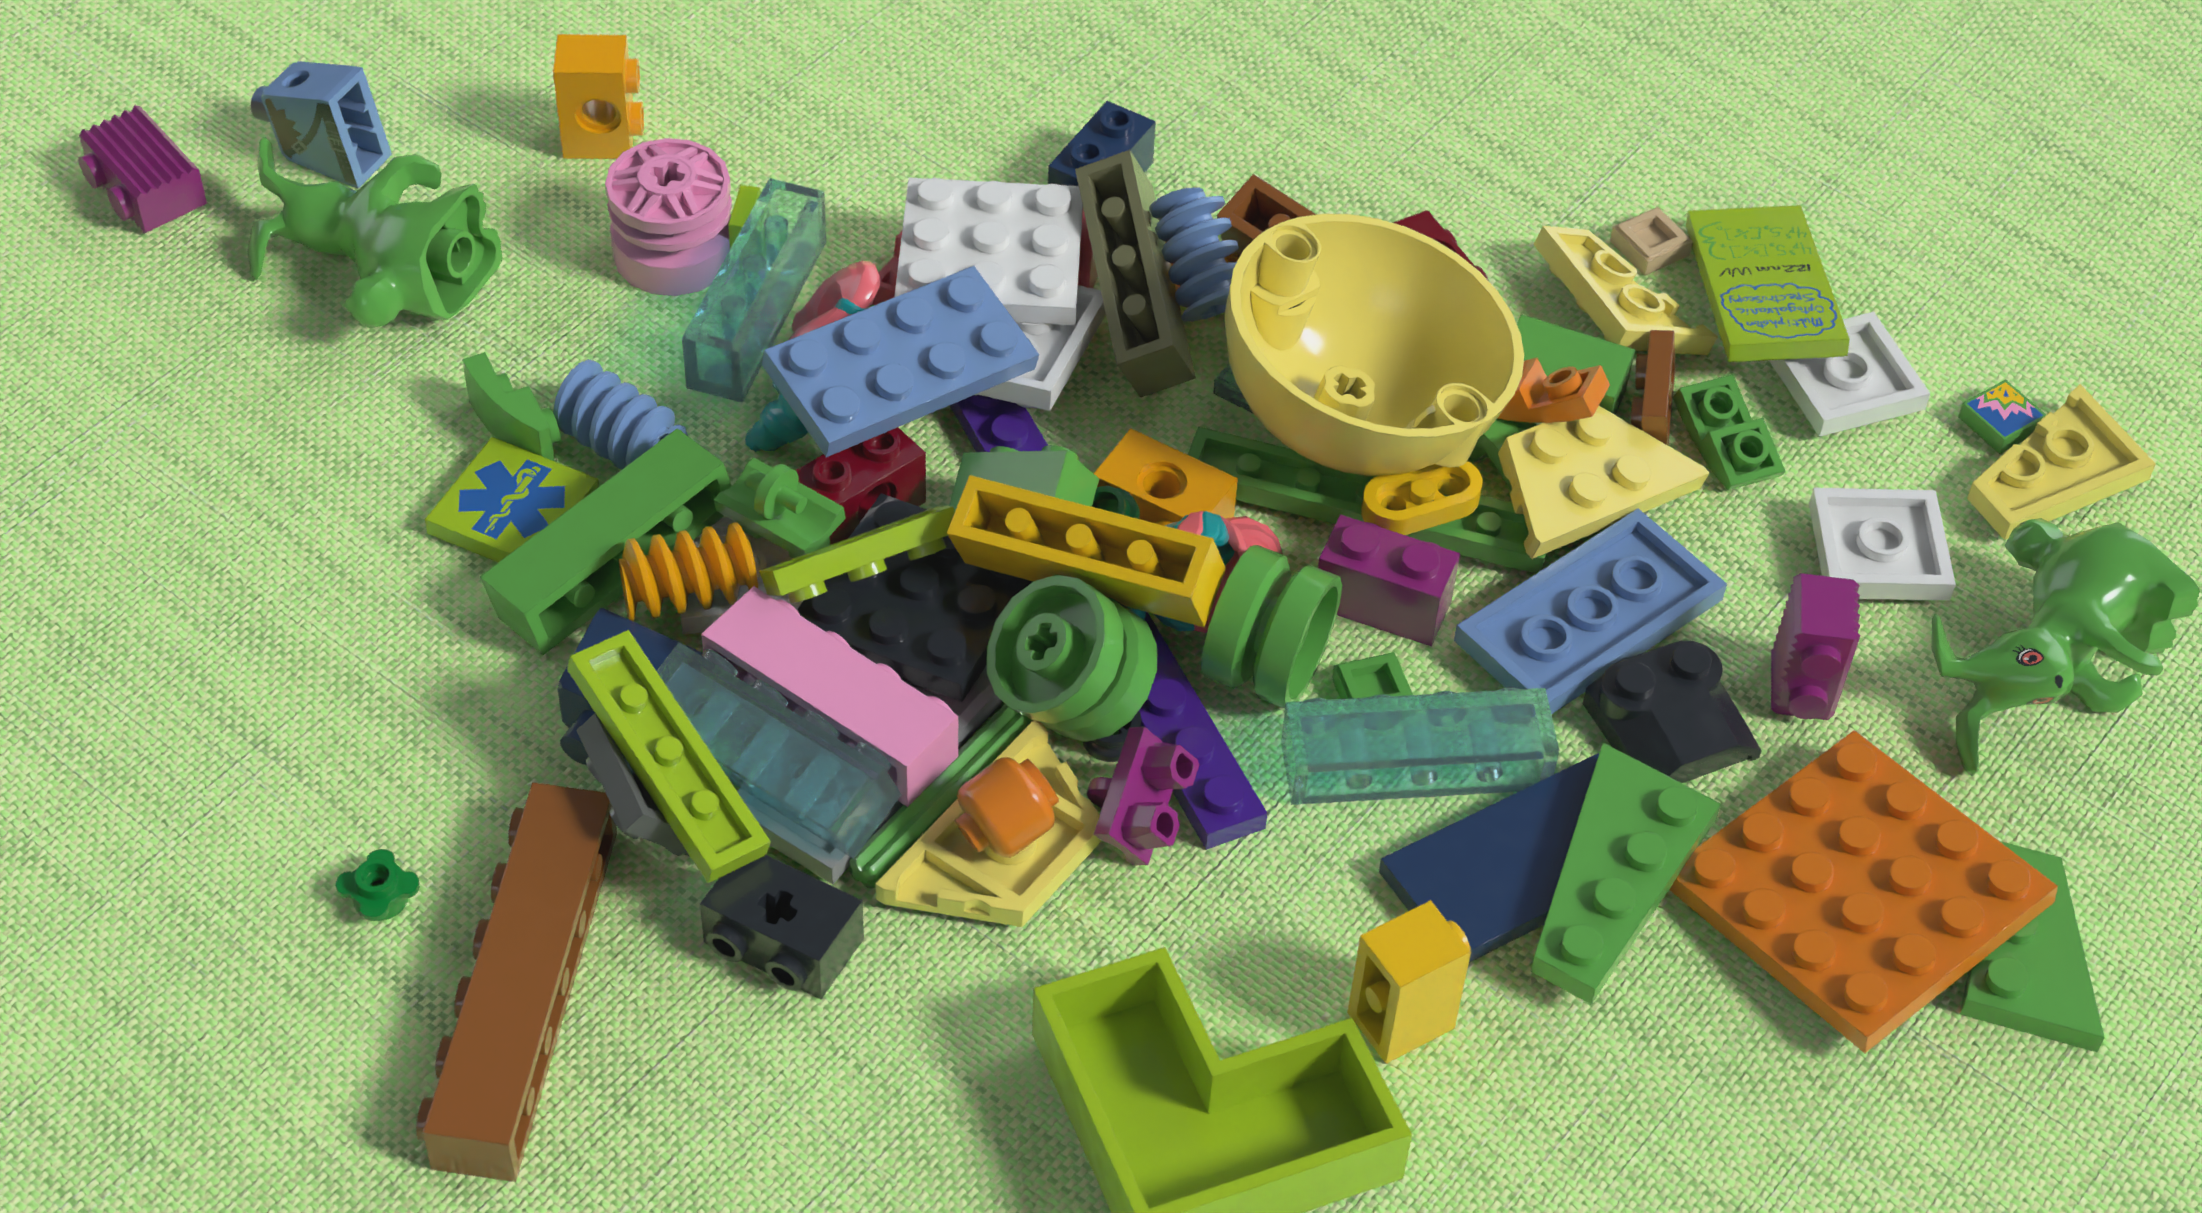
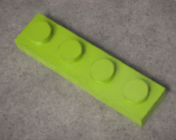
M630 631L622 632L571 655L567 671L707 883L767 855L771 841Z

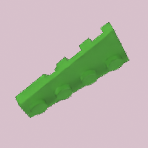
M1603 743L1530 972L1592 1005L1695 849L1716 821L1721 803Z

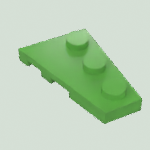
M2000 841L2058 886L2056 898L2051 906L1967 972L1960 1015L2098 1052L2105 1037L2062 857Z

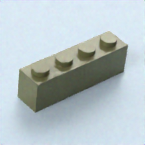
M1130 150L1075 169L1117 366L1140 398L1196 379L1185 327L1181 318L1180 305H1178L1175 298L1176 287L1171 282L1168 274L1171 265L1165 261L1162 254L1165 241L1160 240L1155 231V227L1160 220L1153 218L1149 210L1150 205L1156 201L1153 185Z

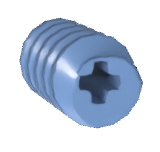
M1198 187L1172 191L1158 198L1149 207L1152 217L1160 220L1155 227L1158 238L1166 242L1162 248L1165 261L1173 264L1168 272L1169 278L1173 284L1180 286L1175 293L1178 305L1187 308L1181 316L1184 322L1204 320L1225 312L1232 273L1237 262L1226 263L1224 258L1239 248L1236 240L1219 241L1218 235L1232 227L1229 218L1212 219L1211 214L1225 205L1223 196L1206 197L1203 188Z
M588 359L574 367L562 382L555 398L553 413L560 431L574 436L580 444L592 448L600 457L611 460L614 466L621 470L678 428L688 436L684 426L675 425V414L672 409L662 405L657 407L653 397L646 394L639 395L636 386L626 382L621 384L617 374L610 371L603 372L601 365L594 360Z

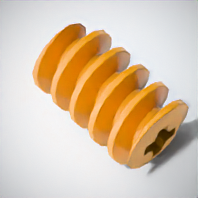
M737 522L728 525L725 543L721 542L712 526L705 527L702 530L699 547H696L686 530L679 531L673 551H670L660 534L653 535L648 555H644L635 538L627 539L622 559H619L627 617L631 621L635 619L638 602L643 601L652 617L658 618L660 617L663 598L669 597L677 612L683 614L686 613L689 594L695 593L704 610H709L712 607L715 590L721 589L729 605L732 606L738 601L740 586L746 585L749 590L753 586L758 588L751 544L742 527Z

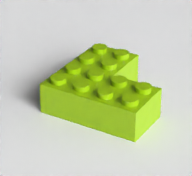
M1166 947L1033 988L1032 1036L1111 1213H1304L1404 1178L1412 1132L1353 1018L1220 1060Z

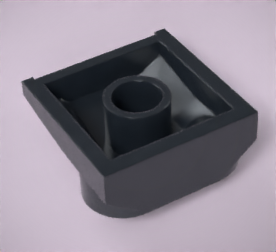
M1677 641L1611 665L1602 676L1586 688L1582 704L1611 747L1680 783L1688 782L1750 759V761L1756 760L1760 757L1762 751L1742 715L1720 682L1723 671L1720 658L1712 649L1699 642Z

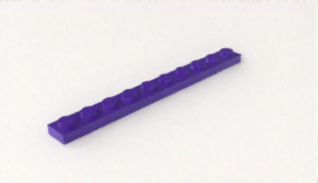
M973 395L949 405L976 452H990L991 448L997 446L1008 447L1017 451H1041L1044 446L1048 445L1026 407L983 395ZM1146 612L1145 621L1148 623L1157 644V672L1149 696L1139 709L1142 721L1141 727H1146L1164 743L1181 745L1199 762V768L1193 785L1188 786L1186 789H1173L1174 796L1206 850L1266 829L1267 811L1149 613Z

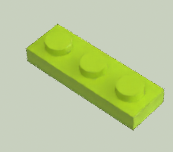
M934 507L760 570L759 573L766 593L769 596H783L787 594L790 604L797 603L825 593L827 588L824 580L847 572L850 582L883 572L887 569L884 558L907 551L909 560H913L946 548L943 537L948 536L947 531L955 513L954 507Z

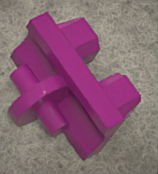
M1129 727L1112 778L1097 777L1090 781L1086 793L1087 798L1101 808L1093 835L1121 850L1125 854L1126 860L1132 865H1148L1154 848L1173 846L1180 823L1178 813L1168 806L1173 789H1186L1188 786L1193 785L1199 768L1198 760L1181 745L1162 742L1146 727Z

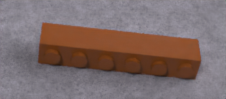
M532 782L525 807H516L512 813L508 833L509 847L512 849L507 863L499 862L496 865L491 884V901L494 903L490 919L481 918L474 935L473 957L476 960L471 977L463 976L456 991L454 1012L458 1021L453 1036H443L439 1044L435 1066L436 1077L439 1078L434 1097L425 1096L418 1111L416 1137L418 1140L425 1142L431 1170L511 1182L517 1181L617 836V827L610 816L612 805L606 792Z

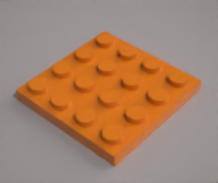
M1854 730L1699 845L1669 890L1863 1053H1866L2055 902L2058 886Z

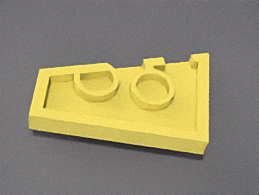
M1551 226L1542 227L1533 245L1549 264L1550 271L1562 280L1576 298L1578 307L1586 312L1603 332L1606 341L1635 349V351H1648L1650 330H1674L1675 353L1709 354L1718 336L1703 324L1697 325L1696 328H1691L1675 314L1680 305L1666 293L1656 294L1634 281L1637 269L1591 231Z
M2079 384L2068 394L2066 402L2054 414L2049 412L2037 423L2035 431L2020 445L2014 444L1972 483L1967 499L1996 532L2006 540L2013 529L2024 521L2041 518L2049 522L2148 481L2156 463L2087 390Z

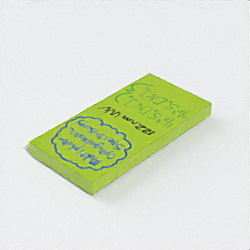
M1801 205L1687 211L1686 229L1689 238L1693 241L1694 255L1728 362L1828 358L1848 355L1850 338Z

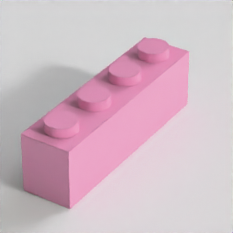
M753 586L701 633L706 676L907 807L958 757V715L954 714L944 701L935 696H926L902 681L892 668L869 660L852 649L840 635L832 631L825 632L800 616L790 603L782 599L775 600Z

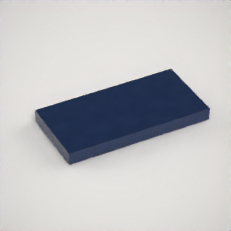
M1599 753L1381 858L1379 866L1380 875L1408 911L1431 900L1447 921L1451 920L1457 923L1465 933L1470 945L1471 955L1469 963L1543 926Z

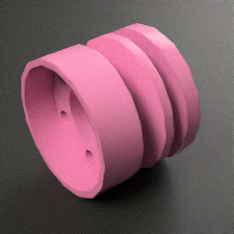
M664 138L647 141L623 152L609 167L605 181L608 213L611 220L612 253L618 273L634 287L651 294L669 296L699 292L718 282L731 267L728 224L731 218L732 199L730 196V176L725 162L711 148L691 140Z

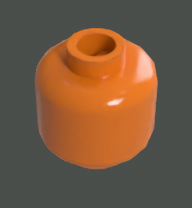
M1002 757L959 788L957 797L964 814L954 821L965 839L977 853H980L989 846L997 855L1011 858L1054 826L1055 815L1052 807L1059 802V799L1049 782L1032 761L1025 759L1023 762L1018 763L1010 757Z

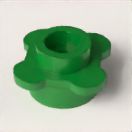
M386 849L370 852L367 856V861L360 864L354 871L343 872L336 880L338 895L343 898H351L357 913L370 921L388 920L398 915L405 908L408 898L415 896L420 887L418 876L414 872H405L395 863L394 854ZM383 882L382 885L372 886L373 883Z

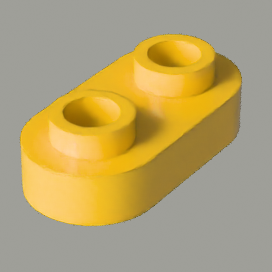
M1467 461L1459 467H1444L1433 464L1414 472L1376 476L1368 482L1364 489L1361 509L1364 522L1376 524L1381 528L1408 535L1464 518L1472 514L1478 507L1483 484L1481 473L1472 463Z

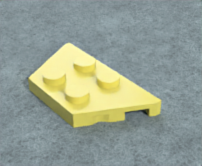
M1598 406L1593 417L1542 423L1511 435L1505 439L1498 452L1504 476L1510 481L1512 486L1510 497L1515 514H1524L1529 534L1524 541V547L1531 559L1608 528L1638 508L1642 512H1646L1694 492L1702 487L1710 474L1701 464L1601 406Z
M1033 720L994 761L1002 757H1010L1018 763L1023 762L1025 759L1032 761L1049 782L1059 799V802L1052 807L1055 815L1054 826L1011 858L997 855L989 846L980 853H977L955 824L954 820L964 814L957 799L875 884L876 900L885 905L1023 927L1102 841L1093 835L1100 815L1092 802L1080 794L1078 780L1067 762L1060 763L1048 743V731L1041 722Z

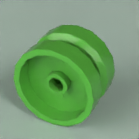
M1259 545L1250 546L1240 557L1228 577L1215 607L1202 652L1201 670L1204 677L1231 688H1237L1253 676L1254 690L1257 698L1287 710L1294 707L1311 682L1334 627L1342 592L1340 576L1309 565L1300 569L1291 578L1287 556Z
M1054 575L1033 581L1013 596L997 618L987 645V675L997 697L1012 710L1032 720L1040 721L1052 731L1064 737L1085 742L1110 736L1130 722L1148 698L1157 672V644L1148 623L1130 608L1113 598L1106 597L1099 590L1081 579L1062 575Z

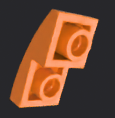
M1538 358L1525 360L1522 378L1517 390L1498 419L1529 423H1552L1590 418L1596 412L1610 383L1601 365L1577 370L1576 367H1565L1546 376Z

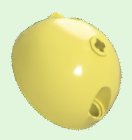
M1317 214L1297 217L1279 223L1259 234L1243 250L1233 269L1224 315L1229 362L1236 383L1254 415L1271 434L1303 457L1323 466L1365 476L1403 474L1414 472L1433 464L1444 467H1459L1467 462L1479 437L1490 428L1512 399L1522 378L1524 351L1521 333L1511 310L1499 292L1475 267L1460 255L1436 240L1410 228L1377 218L1353 214Z

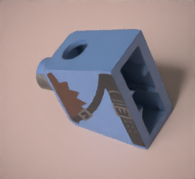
M298 61L285 69L269 86L259 87L252 96L251 112L256 119L270 122L281 154L287 160L359 189L392 155L362 67Z

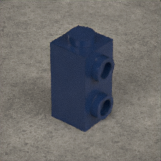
M1106 101L1048 166V184L1079 186L1075 169L1127 150L1132 152L1145 173L1153 164L1156 121Z

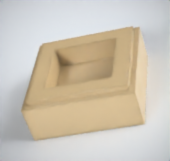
M1659 207L1613 226L1610 242L1644 276L1690 256L1693 241Z

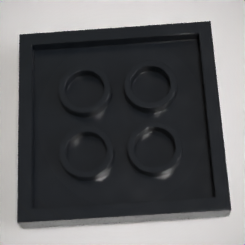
M881 493L849 538L921 513L927 509ZM949 536L943 537L946 545L945 549L913 560H909L907 551L884 558L887 569L873 576L850 582L846 572L824 580L827 591L804 600L798 607L797 611L800 616L825 632L832 631L846 640L852 649L876 664L882 663L889 666L902 680L963 702L987 665V645L997 618L1012 597L1033 581L965 563Z

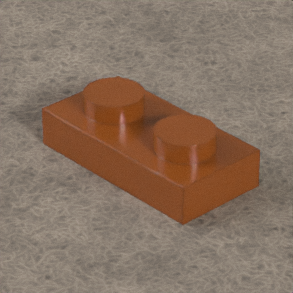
M1650 330L1648 354H1637L1635 386L1636 390H1644V397L1632 398L1631 424L1669 446L1672 397L1675 382L1674 330Z

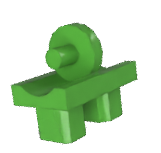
M754 457L746 464L738 480L729 489L720 492L714 499L717 512L739 523L743 531L754 538L763 537L789 552V557L792 559L829 546V536L846 519L843 506L799 483V476L796 470L784 464H779L772 468Z

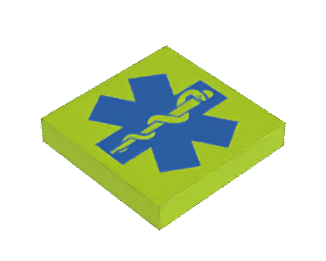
M491 437L425 518L427 534L499 562L599 487V480L596 477Z

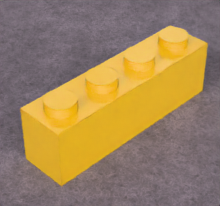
M969 475L947 531V535L963 561L967 564L1030 581L1054 575L1079 578L1099 590L1106 597L1113 598L1126 607L1204 628L1226 570L1213 538Z

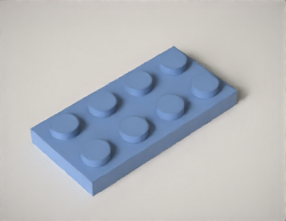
M972 266L765 349L762 366L825 457H828L1030 372L1036 368L1040 354L976 267Z
M1638 508L1457 624L1454 642L1543 721L1583 694L1586 688L1602 676L1611 665L1646 652L1722 601L1727 583Z

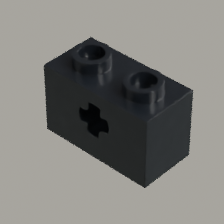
M768 855L720 877L700 903L703 940L717 955L731 962L743 961L767 973L781 987L791 991L800 989L821 1000L864 940L863 900Z

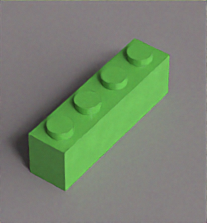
M675 429L480 576L498 618L542 655L546 654L593 618L601 607L606 608L623 594L619 559H622L627 539L635 538L644 555H648L651 537L660 534L670 551H673L679 531L686 530L692 540L702 534V530L705 527L714 525L724 517L723 514L716 511L714 499L720 492L732 486L724 462L681 430Z

